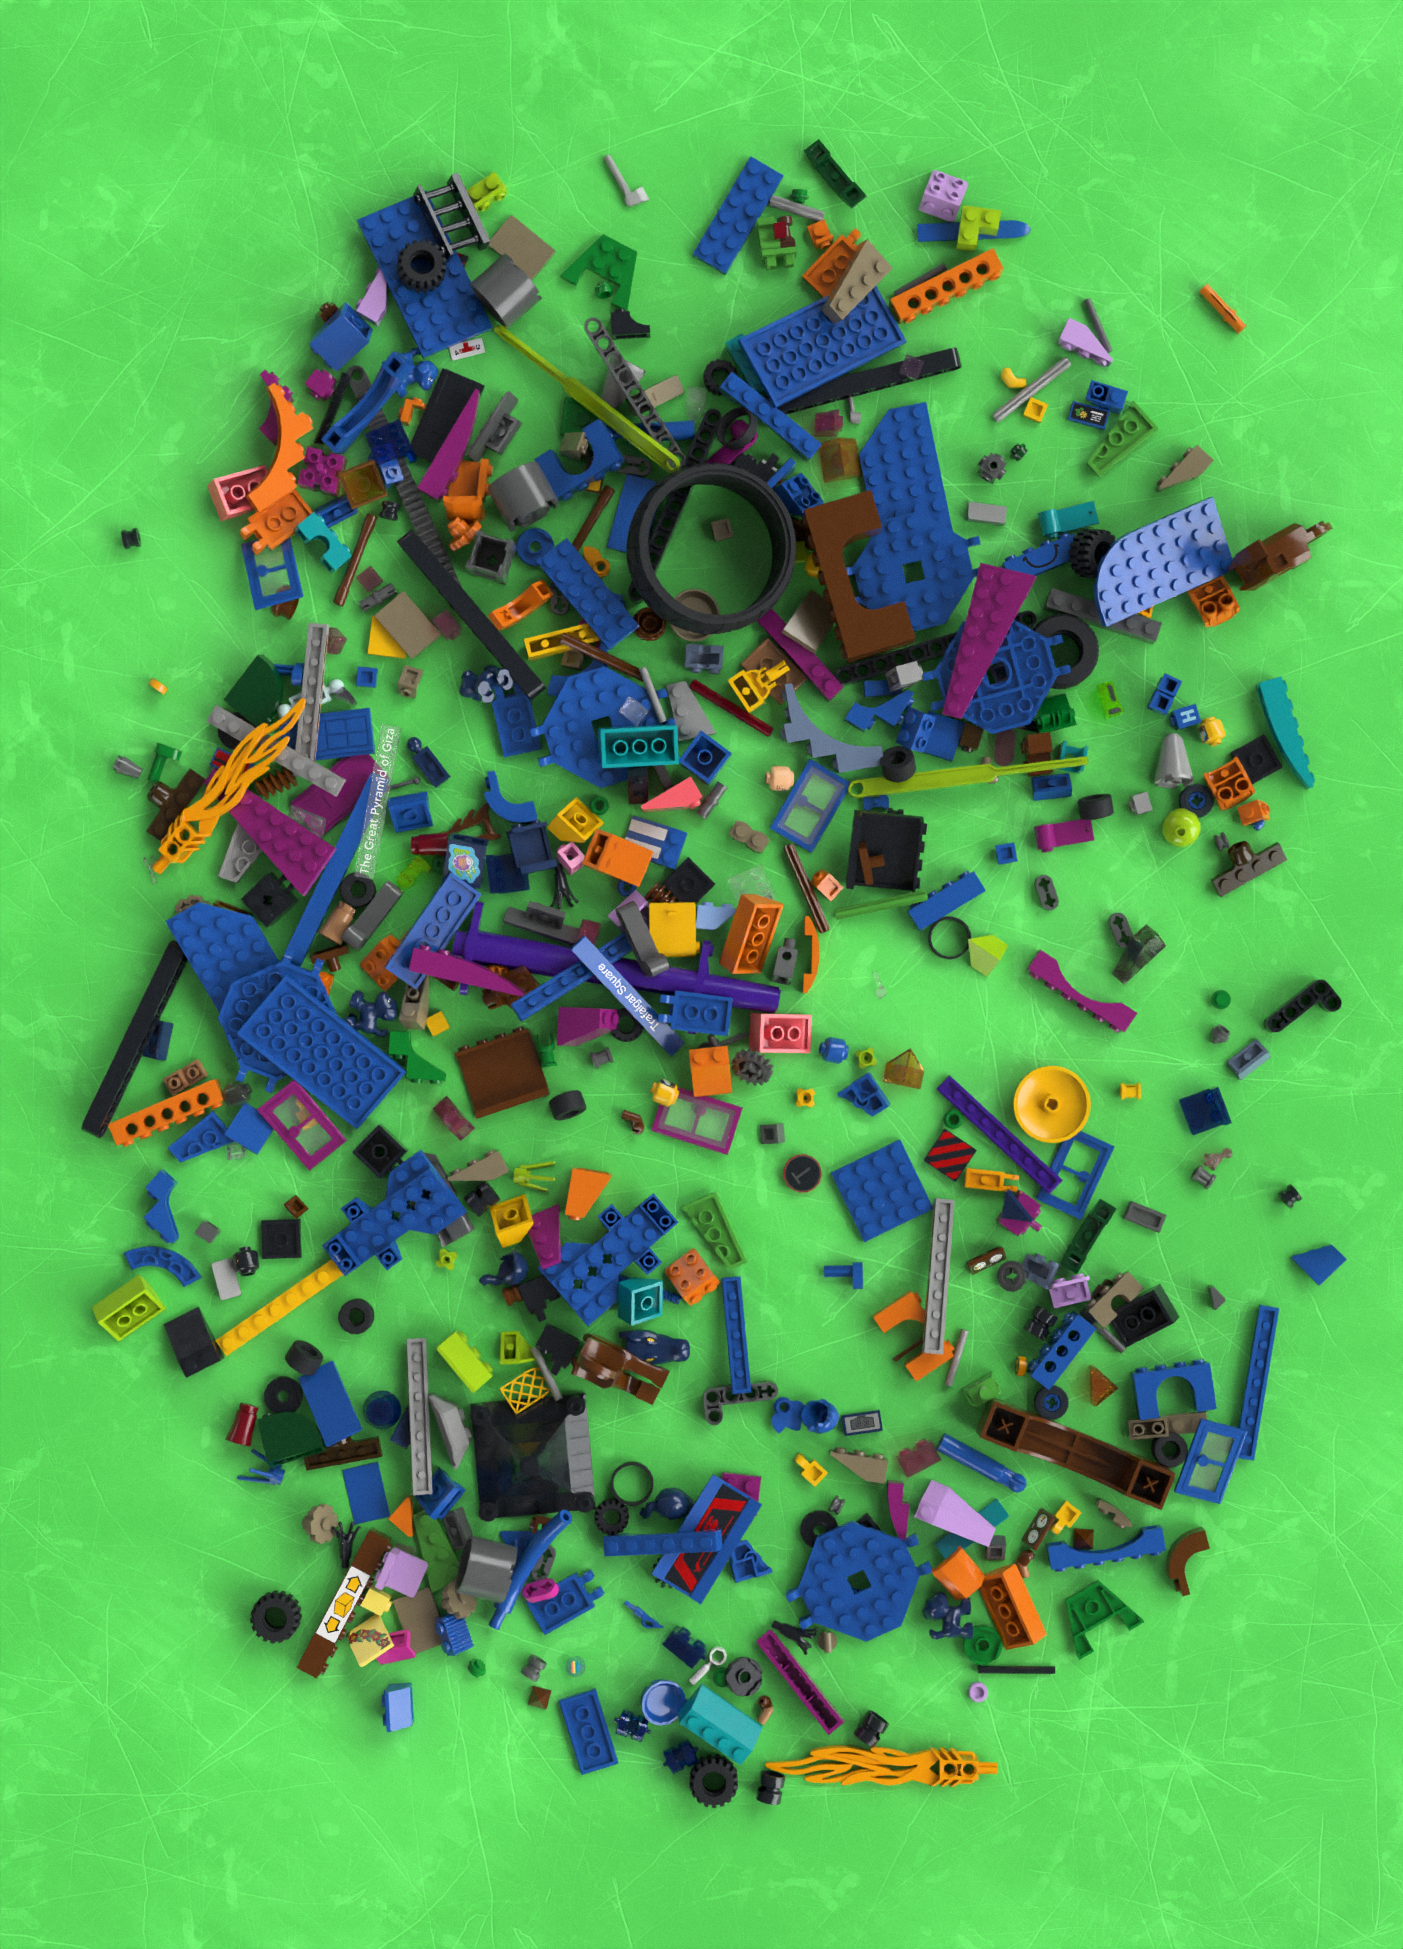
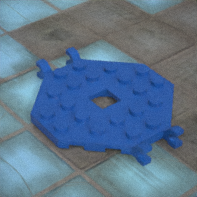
M920 511L882 520L881 533L872 536L854 566L846 568L848 576L855 575L860 594V597H855L856 601L871 610L905 601L913 631L946 624L972 580L977 577L979 568L972 570L968 548L981 545L979 536L964 539ZM921 561L925 579L906 583L902 565Z
M1014 620L991 664L1004 662L1008 680L990 685L986 672L963 718L991 734L1030 724L1057 676L1071 673L1070 665L1055 667L1050 648L1052 645L1063 643L1062 635L1046 638ZM966 621L960 625L958 632L951 641L936 670L923 673L924 681L938 678L943 700L930 703L932 711L944 708Z
M603 666L567 677L542 725L528 730L532 737L544 733L550 755L537 758L539 766L542 767L555 763L599 788H603L628 780V767L602 768L598 739L595 737L591 723L592 720L609 716L612 727L676 725L675 719L669 718L666 719L667 721L659 723L647 690ZM664 688L655 691L658 699L668 696Z
M290 947L287 948L282 961L232 981L218 1016V1020L240 1065L236 1080L243 1082L247 1070L266 1076L269 1080L265 1091L270 1093L273 1092L277 1080L284 1078L288 1074L236 1033L275 986L287 974L337 1014L319 975L324 960L317 958L312 971L290 963L295 949Z
M851 1520L816 1536L799 1586L786 1591V1597L789 1602L802 1595L810 1612V1615L799 1619L802 1630L808 1628L813 1623H817L867 1642L900 1627L919 1577L932 1572L929 1561L916 1567L908 1550V1547H914L919 1544L916 1533L901 1539ZM864 1570L871 1586L855 1593L847 1577Z

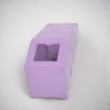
M379 267L375 272L376 278L373 283L370 282L366 287V295L363 299L360 298L356 305L358 315L377 327L386 314L388 306V285Z
M1071 318L1068 319L1058 340L1060 347L1067 351L1073 350L1078 352V355L1082 358H1091L1102 367H1109L1113 359L1090 329Z

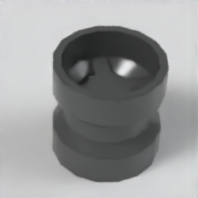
M531 1654L528 1658V1664L523 1666L521 1673L527 1678L537 1681L540 1677L539 1672L545 1669L547 1663L540 1657Z

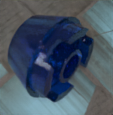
M376 1391L365 1400L363 1415L367 1423L372 1427L387 1429L395 1425L399 1420L401 1405L394 1394L388 1391Z

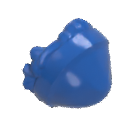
M825 1399L808 1401L807 1405L802 1409L800 1418L809 1432L812 1431L819 1434L832 1430L838 1422L839 1414L834 1405Z

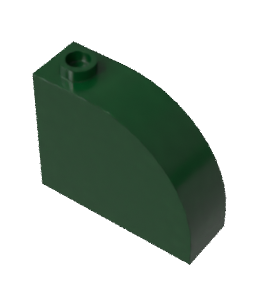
M263 654L257 655L224 698V701L254 726L258 727L263 723H267L270 726L274 721L272 717L277 712V708L281 705L283 698V682L278 669Z
M293 1412L268 1413L263 1415L262 1418L257 1419L266 1460L271 1468L327 1451L319 1429L312 1421L301 1414Z

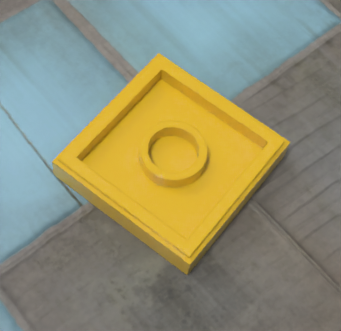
M372 616L368 655L406 659L407 653L379 620Z

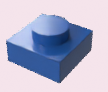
M358 667L356 686L376 688L378 669Z
M1014 842L995 846L998 865L1018 861Z

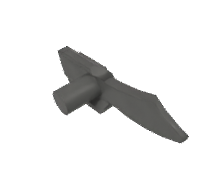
M739 1033L720 1042L715 1038L714 1034H709L707 1036L708 1041L702 1043L697 1049L728 1045L746 1038L750 1033Z

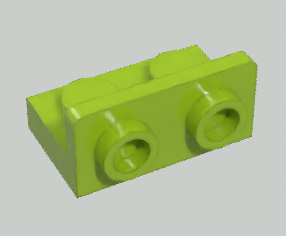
M493 172L467 189V192L478 213L479 211H486L494 201L499 202L504 199L508 190L496 172Z

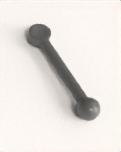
M414 777L413 780L387 786L385 793L390 789L405 785L419 784L420 778Z

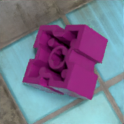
M307 446L304 458L307 468L306 470L301 469L298 485L303 489L315 492L318 487L323 494L338 497L341 487V481L338 476L339 474L344 475L347 459L345 456L331 452L329 457H327L322 450Z
M1018 1190L1015 1197L1034 1220L1026 1222L1001 1218V1212L996 1221L1016 1236L1023 1235L1029 1226L1038 1232L1042 1226L1035 1219L1041 1212L1039 1209L1041 1205L1023 1191Z

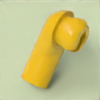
M1010 368L1002 369L1001 379L1007 387L1026 388V378H1016Z

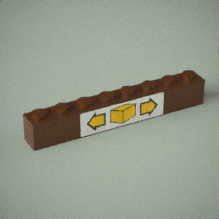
M371 1527L297 1666L298 1669L316 1679L320 1674L324 1675L329 1666L326 1663L329 1656L333 1658L338 1649L335 1646L338 1639L342 1641L347 1632L344 1629L347 1622L351 1624L356 1615L353 1612L356 1605L360 1606L365 1598L362 1595L365 1588L369 1589L374 1581V1578H372L374 1571L378 1572L383 1564L381 1561L383 1554L389 1552L392 1544H390L391 1537Z

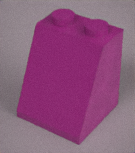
M559 1007L557 1045L579 1046L615 1030L619 1021L617 1010Z

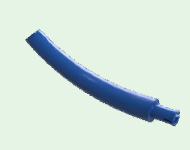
M561 1510L526 1547L513 1567L512 1582L504 1602L494 1603L493 1605L496 1610L488 1624L490 1627L499 1630L506 1613L511 1614L516 1600L534 1566L552 1541L572 1522V1516L569 1511Z

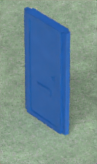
M370 708L320 714L315 761L375 754ZM291 717L286 723L280 726V730H282L291 721L293 717ZM299 719L290 731L281 736V739L286 736L290 737L287 746L296 750Z

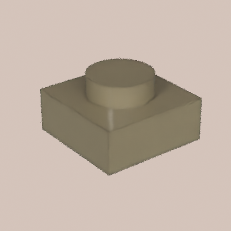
M729 518L710 523L714 542L734 537Z
M575 649L565 651L561 666L581 670L585 654Z

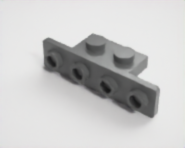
M507 391L476 440L469 447L467 456L474 462H479L487 448L502 455L522 425L518 419L510 416L518 402V399L511 392Z
M529 901L526 912L508 907L503 920L505 924L570 945H574L578 941L581 933L580 929L563 924L566 912Z

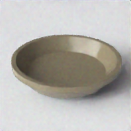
M689 589L679 593L674 598L684 606L697 612L720 615L717 602L705 591ZM670 624L672 630L680 638L687 641H702L712 635L686 631Z

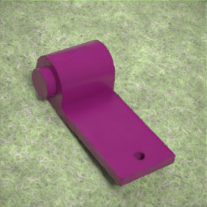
M740 419L733 422L730 427V434L733 439L729 442L737 440L746 431L748 424L744 420ZM757 432L746 446L738 450H729L723 446L704 463L730 465L756 442Z
M1080 819L1034 827L1037 850H1041L1042 853L1053 851V847L1094 841L1091 820Z

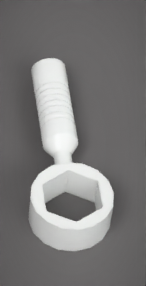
M716 1646L711 1649L709 1654L710 1662L704 1664L689 1679L693 1685L709 1671L712 1664L721 1665L726 1661L727 1654L724 1648ZM716 1650L722 1651L724 1654L721 1661L713 1660L712 1654Z

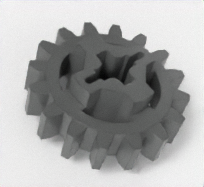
M744 1049L741 1052H737L731 1063L733 1064L732 1070H736L735 1075H740L741 1081L745 1079L746 1084L752 1082L754 1086L757 1083L762 1086L764 1082L767 1083L773 1073V1065L769 1064L770 1059H764V1054L759 1055L757 1050L754 1053L751 1049H748L747 1052Z

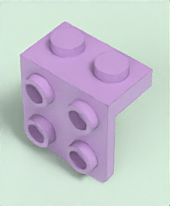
M934 170L918 210L954 223L967 190L968 182Z
M1082 1273L1070 1276L1071 1280L1065 1281V1278L1053 1280L1052 1285L1049 1287L1053 1309L1091 1300L1087 1280H1090L1089 1276L1084 1277Z
M394 1547L390 1553L386 1552L382 1560L384 1567L382 1570L379 1569L374 1580L377 1581L375 1588L382 1590L387 1586L413 1598L419 1589L428 1568V1563Z

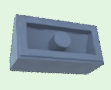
M1255 1039L1228 1060L1227 1064L1236 1076L1242 1080L1270 1058V1054Z

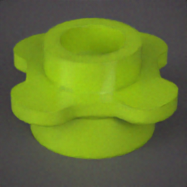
M869 1047L867 1050H858L856 1052L860 1068L863 1069L869 1065H876L877 1060L874 1059L873 1048Z
M441 1249L436 1265L438 1267H446L448 1270L454 1269V1262L458 1257L457 1253Z

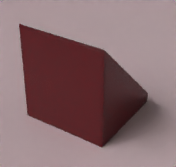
M786 221L773 224L772 230L775 239L786 238Z

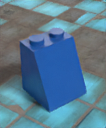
M345 302L312 336L309 345L315 354L320 355L324 359L325 364L329 368H333L337 372L369 343L373 329Z

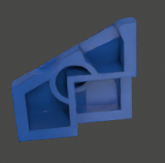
M870 1071L837 1093L839 1097L852 1102V1105L857 1108L864 1109L872 1117L890 1105L889 1100Z
M1331 1244L1291 1257L1318 1286L1347 1260Z
M741 1540L729 1558L735 1583L773 1573L772 1569L766 1565L761 1559L762 1557L754 1551L747 1540Z

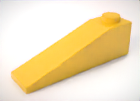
M586 623L524 639V644L530 662L572 650V648L559 642L563 633H567L587 644L601 640Z

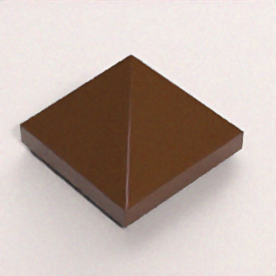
M297 1195L284 1204L285 1208L296 1219L309 1209Z
M1074 1528L1073 1548L1093 1549L1094 1529Z
M533 1686L528 1705L547 1709L552 1690Z

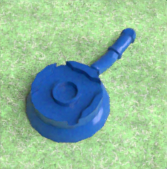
M664 1679L654 1680L642 1692V1712L645 1718L652 1724L659 1726L668 1725L678 1719V1712L688 1700L685 1698L683 1689L676 1682Z

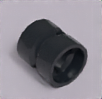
M484 1181L477 1186L476 1192L471 1191L464 1199L478 1216H481L488 1210L487 1206L496 1204L500 1197L489 1183Z
M1036 1305L1032 1312L1033 1319H1028L1023 1329L1045 1341L1050 1333L1048 1327H1052L1058 1317Z
M868 1710L863 1718L864 1723L858 1725L854 1734L867 1745L875 1747L880 1740L879 1734H884L889 1723L874 1711Z
M762 1770L759 1780L761 1786L758 1787L756 1799L762 1803L779 1805L782 1798V1791L780 1789L784 1787L785 1775L776 1771Z

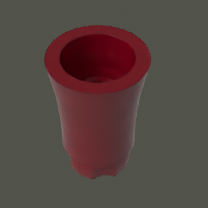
M447 830L411 837L412 854H420V856H446L451 831Z
M240 1403L239 1410L236 1412L230 1431L225 1439L237 1444L251 1446L258 1416L256 1414L259 1408L250 1404Z

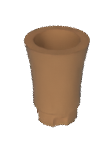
M340 901L317 933L341 946L343 941L341 937L348 929L356 910Z

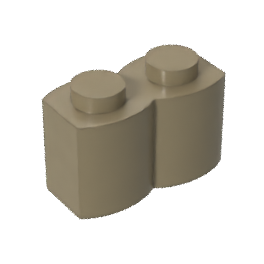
M736 821L729 832L732 839L746 844L750 850L756 853H763L769 843V839L765 834L752 830L748 824L742 821Z

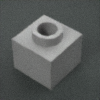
M1147 792L1131 796L1130 801H1128L1131 813L1134 812L1135 816L1153 810Z

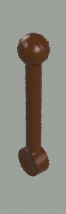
M923 1336L911 1347L893 1358L894 1362L922 1344Z

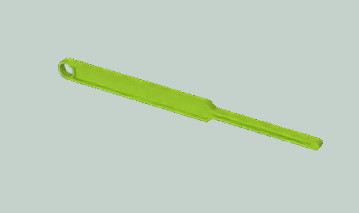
M502 325L494 328L496 334L562 384L564 391L664 470L669 473L679 470L680 461L676 456L576 378L564 375ZM668 459L674 463L675 469L670 467Z
M1077 757L997 768L989 763L917 772L910 779L903 782H891L885 777L852 781L848 790L852 797L863 798L992 782L997 776L1083 766L1088 764V758ZM861 784L863 786L862 793L858 795L853 794L851 791L853 785Z

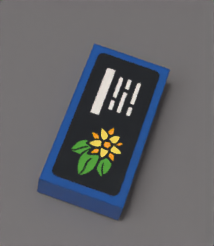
M1073 401L1067 421L1105 430L1110 410Z

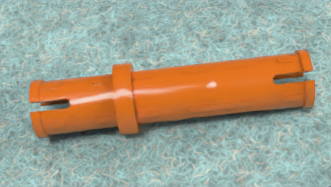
M1209 284L1199 291L1223 317L1222 320L1227 322L1237 334L1247 326L1235 314L1236 311L1234 309L1231 310Z

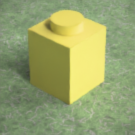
M371 1585L360 1606L381 1616L383 1612L387 1613L393 1603L390 1601L392 1595Z

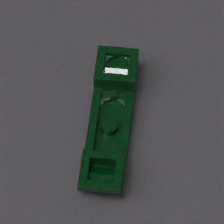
M819 139L804 150V153L817 172L851 209L867 197L856 182H852L835 162L829 150Z
M1099 1199L1076 1233L1060 1265L1077 1274L1085 1262L1087 1254L1117 1208Z

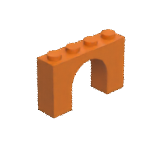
M909 1290L872 1316L883 1333L904 1320L912 1319L924 1324L925 1309L920 1305L923 1301L917 1292L913 1294ZM947 1340L946 1342L944 1341L942 1355L920 1352L904 1364L915 1381H918L954 1357L952 1351L955 1349Z

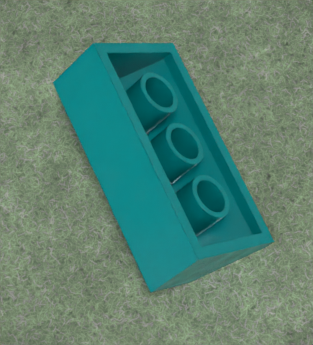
M675 724L598 728V748L602 768L679 764L678 731Z
M703 1684L697 1688L678 1712L681 1725L739 1765L753 1751L763 1728L761 1724Z

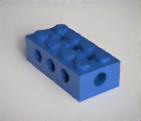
M1074 1311L1072 1313L1068 1312L1062 1320V1326L1052 1332L1050 1335L1052 1339L1049 1343H1044L1038 1351L1040 1353L1036 1359L1033 1358L1027 1365L1028 1370L1026 1372L1048 1390L1051 1389L1096 1330L1093 1325ZM1075 1330L1074 1335L1068 1338L1069 1332ZM1063 1345L1062 1351L1057 1353V1348ZM1051 1361V1365L1045 1368V1363Z

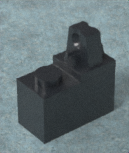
M742 453L733 466L749 471L767 483L777 471V468L774 466L778 462L779 457L772 454L768 461L763 459L762 462L760 461L757 464V460L753 456Z
M544 1275L518 1285L527 1310L530 1311L531 1315L535 1313L539 1322L546 1320L547 1318L544 1313V1309L547 1308L546 1300L549 1299L551 1302L560 1298L556 1289Z
M547 1323L536 1345L539 1346V1351L547 1355L549 1352L553 1354L551 1362L554 1365L550 1373L557 1376L561 1367L566 1369L569 1366L581 1340Z

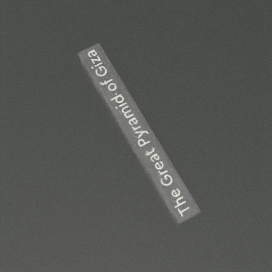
M381 725L354 874L357 877L374 880L401 727Z

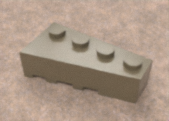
M868 239L858 245L844 273L841 274L836 287L832 290L821 309L833 324L843 320L893 269Z

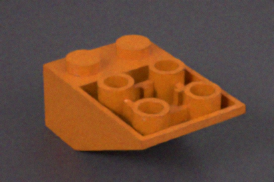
M596 829L582 864L593 871L639 887L654 852L611 833Z

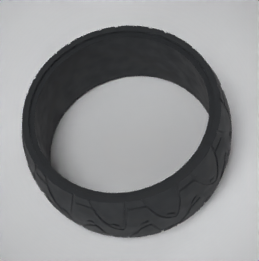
M695 464L675 471L661 479L644 496L629 526L626 545L627 563L636 590L655 614L673 626L686 631L700 634H720L731 632L732 630L735 631L754 623L778 602L793 574L796 559V538L793 523L786 506L777 493L762 479L751 474L749 471L729 464ZM692 485H715L742 496L760 514L771 539L772 567L763 591L747 609L726 615L697 612L675 600L661 585L650 561L648 536L654 513L668 494Z

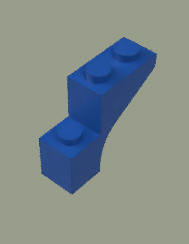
M907 690L875 708L864 707L855 702L844 721L864 732L866 728L868 730L871 729L875 722L874 716L894 728L895 724L900 725L905 717L902 714L904 709L911 707L915 699L912 698L914 693Z
M161 1170L145 1187L148 1190L147 1194L152 1199H158L159 1201L143 1218L147 1220L145 1223L152 1230L156 1229L161 1233L160 1237L162 1240L172 1244L179 1239V1232L169 1205V1197L178 1182L168 1172Z

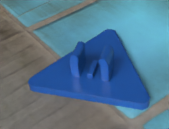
M501 1531L500 1535L505 1544L517 1547V1562L539 1531H536V1534H532V1531Z

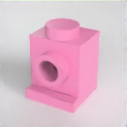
M574 842L565 843L557 849L556 858L568 871L569 876L584 866L582 862L585 856Z

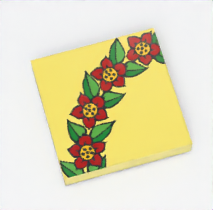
M377 1614L345 1634L361 1667L394 1646L381 1616Z

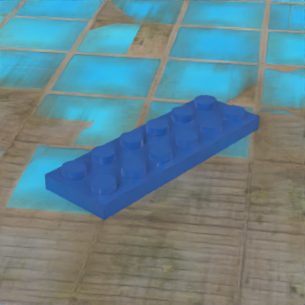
M750 157L695 249L693 256L726 275L756 225L757 218H760L784 175L757 159Z
M567 538L537 560L539 567L608 650H611L639 628L638 623Z
M449 872L384 968L414 989H417L426 975L409 971L413 949L419 947L420 944L430 946V950L437 952L438 949H445L482 894Z

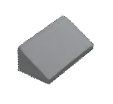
M969 502L966 521L1004 526L1006 523L1007 507Z
M232 1257L211 1263L221 1301L242 1295Z

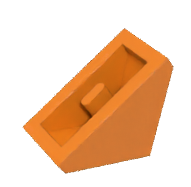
M408 1495L388 1518L408 1537H413L415 1534L412 1495Z

